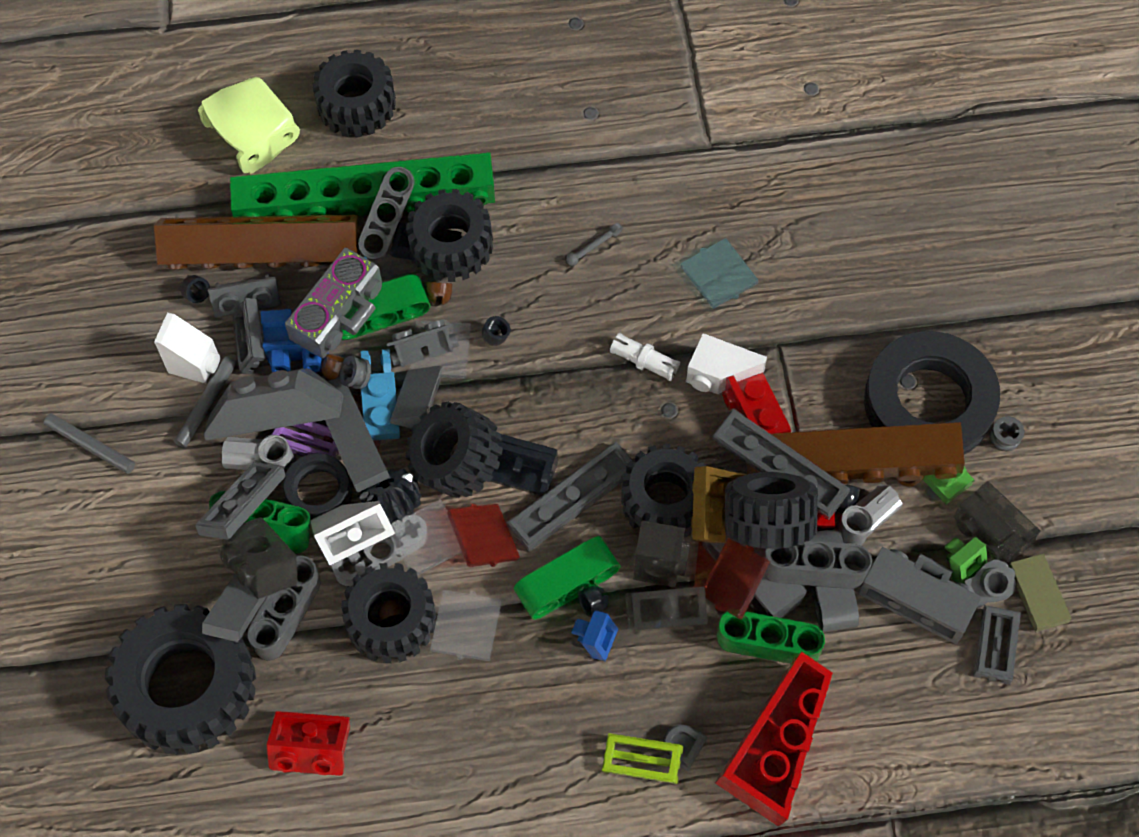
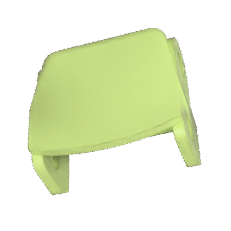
M259 77L249 78L219 90L201 101L202 105L198 109L203 125L207 128H215L227 143L239 151L236 156L239 167L243 173H249L250 175L270 163L286 147L295 142L300 134V129L294 123L290 111Z

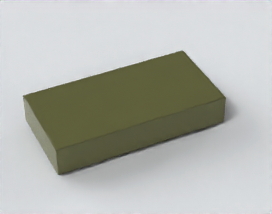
M1044 553L1009 564L1008 567L1015 570L1016 588L1035 632L1071 621V615Z

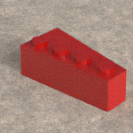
M800 652L791 662L715 784L776 826H780L789 818L792 800L801 779L804 761L809 752L816 722L820 717L833 672L803 652Z

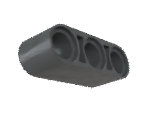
M394 167L384 176L359 238V249L367 258H380L390 247L414 188V176L406 168ZM396 172H403L408 177L409 184L404 191H395L390 185V178ZM383 203H390L396 209V217L391 222H384L378 216V208ZM377 234L383 239L384 245L381 251L374 253L366 248L365 240L368 235Z
M838 528L819 530L811 539L814 541L843 543L841 532ZM808 560L814 567H823L822 563L818 560ZM810 585L818 626L823 632L859 626V612L853 588Z
M810 540L804 542V544L787 548H766L760 568L765 578L776 583L850 589L862 584L871 568L872 557L869 551L861 545ZM771 557H782L786 560L787 564H777ZM808 560H818L822 563L823 567H814ZM845 562L856 564L860 570H850L845 565Z
M295 556L285 564L249 627L248 640L256 655L262 660H275L283 654L319 591L321 585L320 576L316 565L309 557ZM302 572L311 574L304 582L294 581L295 577ZM283 603L293 604L291 610L286 613L276 612L277 608ZM266 634L275 635L274 640L270 644H258L262 636Z

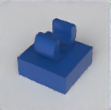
M594 610L590 622L576 619L571 632L572 634L579 635L578 642H581L592 658L606 662L618 628L607 613Z

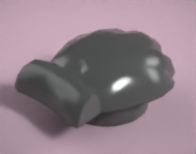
M996 559L986 563L974 577L964 580L965 584L975 591V594L982 597L977 606L978 608L987 602H999L1009 598L1014 593L1016 586L1014 579L1015 570L1008 567L1006 562Z

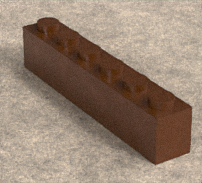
M358 215L160 218L154 225L157 265H168L169 269H183L188 267V264H201V268L211 269L228 263H234L236 268L252 267L254 263H267L268 267H283L287 265V262H300V266L313 267L318 266L320 262H334L345 247L360 255Z
M961 422L771 434L843 484H847L848 480L863 479L865 483H879L884 481L886 477H899L901 481H915L920 479L921 475H935L937 479H951L956 477L957 473H963L965 465ZM747 464V475L752 473H760L755 468Z

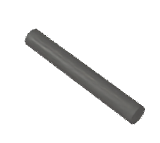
M230 357L223 359L174 440L176 445L182 448L187 447L237 364L235 360Z
M50 413L46 416L44 420L45 426L126 474H130L135 467L134 461L56 415Z

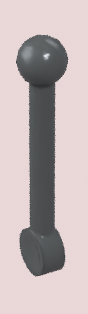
M615 223L608 232L577 253L568 254L566 263L569 266H575L585 254L610 237L618 236L622 232L623 227L619 223Z

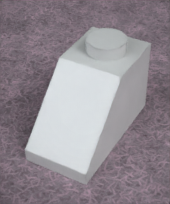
M167 312L154 343L168 373L206 384L210 374L216 372L220 362V355L217 352L213 339L175 314Z
M703 333L688 365L686 382L699 391H710L720 394L725 390L726 379L729 376L734 375L738 382L764 373L767 357Z
M379 501L341 505L310 520L314 537L329 565L395 534Z

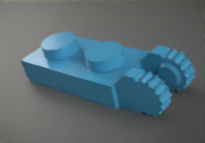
M384 349L380 355L383 373L371 374L367 385L361 389L363 420L372 440L400 438L399 425L390 423L397 399L394 372H391L390 349ZM360 351L361 359L368 360L371 365L368 351Z

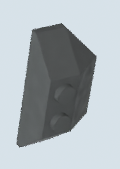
M309 368L288 372L280 370L270 375L254 378L245 376L230 383L209 415L204 437L205 440L339 418L343 404V395L341 391Z

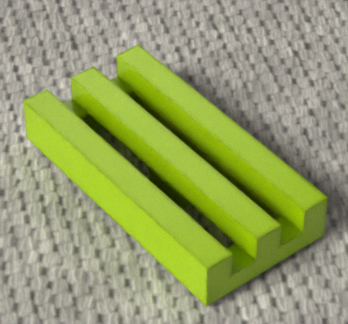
M608 733L602 771L677 784L683 746ZM616 743L672 752V757L667 759L614 750ZM612 758L670 767L669 773L614 765L612 764Z

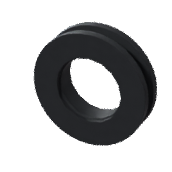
M914 332L892 341L876 357L865 386L864 406L872 428L938 424L925 422L912 416L902 406L897 394L899 381L908 373L922 369L934 370L951 377L961 387L965 396V410L955 420L945 423L961 422L964 455L976 448L987 435L1000 405V385L996 372L989 360L969 342L943 332Z

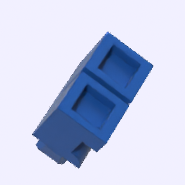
M292 310L260 311L264 337L263 349L267 361L270 363L272 373L280 370L291 371L290 361L303 360L304 369L309 368L313 372H321L323 359L289 339L285 322L292 315Z

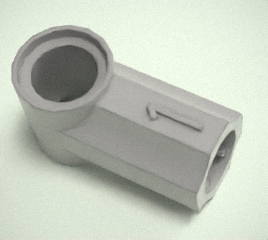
M270 435L264 439L227 437L226 441L223 442L221 451L222 465L225 469L247 470L253 462L283 466L286 474L291 464L296 461L287 440L279 435ZM283 453L279 459L271 460L274 455Z
M881 483L855 506H850L843 512L836 527L841 532L843 543L862 546L870 534L901 509L903 503L900 501L898 493L890 485L886 486ZM847 524H855L861 531H854Z

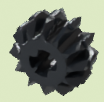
M394 468L388 471L390 478L362 490V495L359 497L362 503L379 501L390 524L397 520L402 521L407 515H413L414 509L421 505L420 487L417 480L405 469L397 471Z

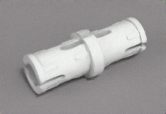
M621 333L617 334V341H613L610 353L635 363L636 368L640 370L645 368L666 378L668 381H672L674 378L673 373H677L680 361L655 351L654 346L648 343L644 346Z

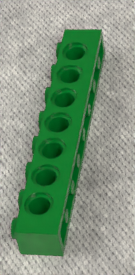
M491 152L230 177L231 211L233 217L369 215L384 176L394 167L408 169L413 174L415 180L414 188L404 212L415 211L414 205L418 201L424 203L426 195L430 193L433 196L439 195L438 190L445 189L446 193H452V189L460 190L461 195H464L466 192L473 194V200L479 199L483 202L484 206L489 203H495ZM396 172L391 176L390 185L393 189H400L398 191L401 192L408 187L409 180L403 172ZM383 203L379 206L377 213L378 216H384L389 213H395L396 209L390 203Z

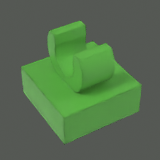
M964 466L963 473H957V476L954 478L937 479L935 475H925L923 481L945 504H948L969 488L975 479L966 471L967 469Z
M956 537L945 545V549L951 552L946 556V559L953 570L951 574L952 580L956 583L965 584V579L974 577L988 563L986 544L976 537L966 545Z

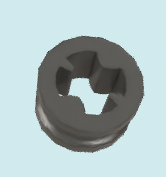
M348 356L340 368L341 384L346 387L352 386L355 389H363L369 381L371 365L366 359Z
M1006 416L998 419L990 433L991 443L1001 451H1013L1019 446L1024 437V426L1014 417ZM1008 430L1014 433L1012 437L1007 436L1006 438L1000 435L1002 431L1007 432Z

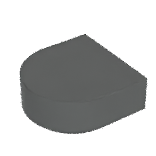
M676 725L666 732L663 742L683 746L680 767L689 771L706 742L707 736L687 725ZM663 751L667 759H671L672 752Z

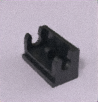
M501 434L502 441L498 446L503 449L502 455L498 456L497 459L500 464L498 470L494 468L492 472L494 477L490 482L540 496L548 492L558 465V449Z

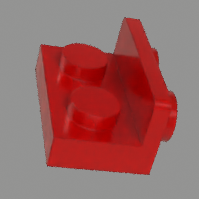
M764 373L738 382L734 375L727 377L722 396L728 410L735 409L770 434L791 433V427Z
M276 711L267 741L269 769L282 772L342 776L345 768L344 752L350 730V717Z

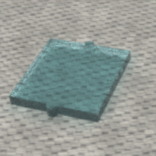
M726 238L707 249L701 248L700 253L681 263V268L713 309L732 298L738 299L740 293L759 282L758 278Z

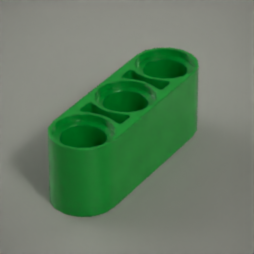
M410 274L383 282L379 294L374 299H369V302L376 308L356 335H352L342 329V340L355 339L426 314L430 310L431 305L419 276Z
M219 491L210 497L209 509L226 491ZM265 499L229 540L288 554H298L309 547L310 515L307 510L299 506Z
M597 536L526 575L515 584L513 590L531 618L537 620L577 598L579 591L605 582L614 576L621 566L602 537Z
M741 610L726 612L719 621L716 634L719 646L727 652L791 664L800 652H803L817 662L825 644V635L816 625ZM729 626L739 627L743 635L739 637L729 636L725 628ZM773 633L778 637L779 642L775 644L766 643L761 635ZM807 639L814 644L815 649L812 651L803 650L797 642Z

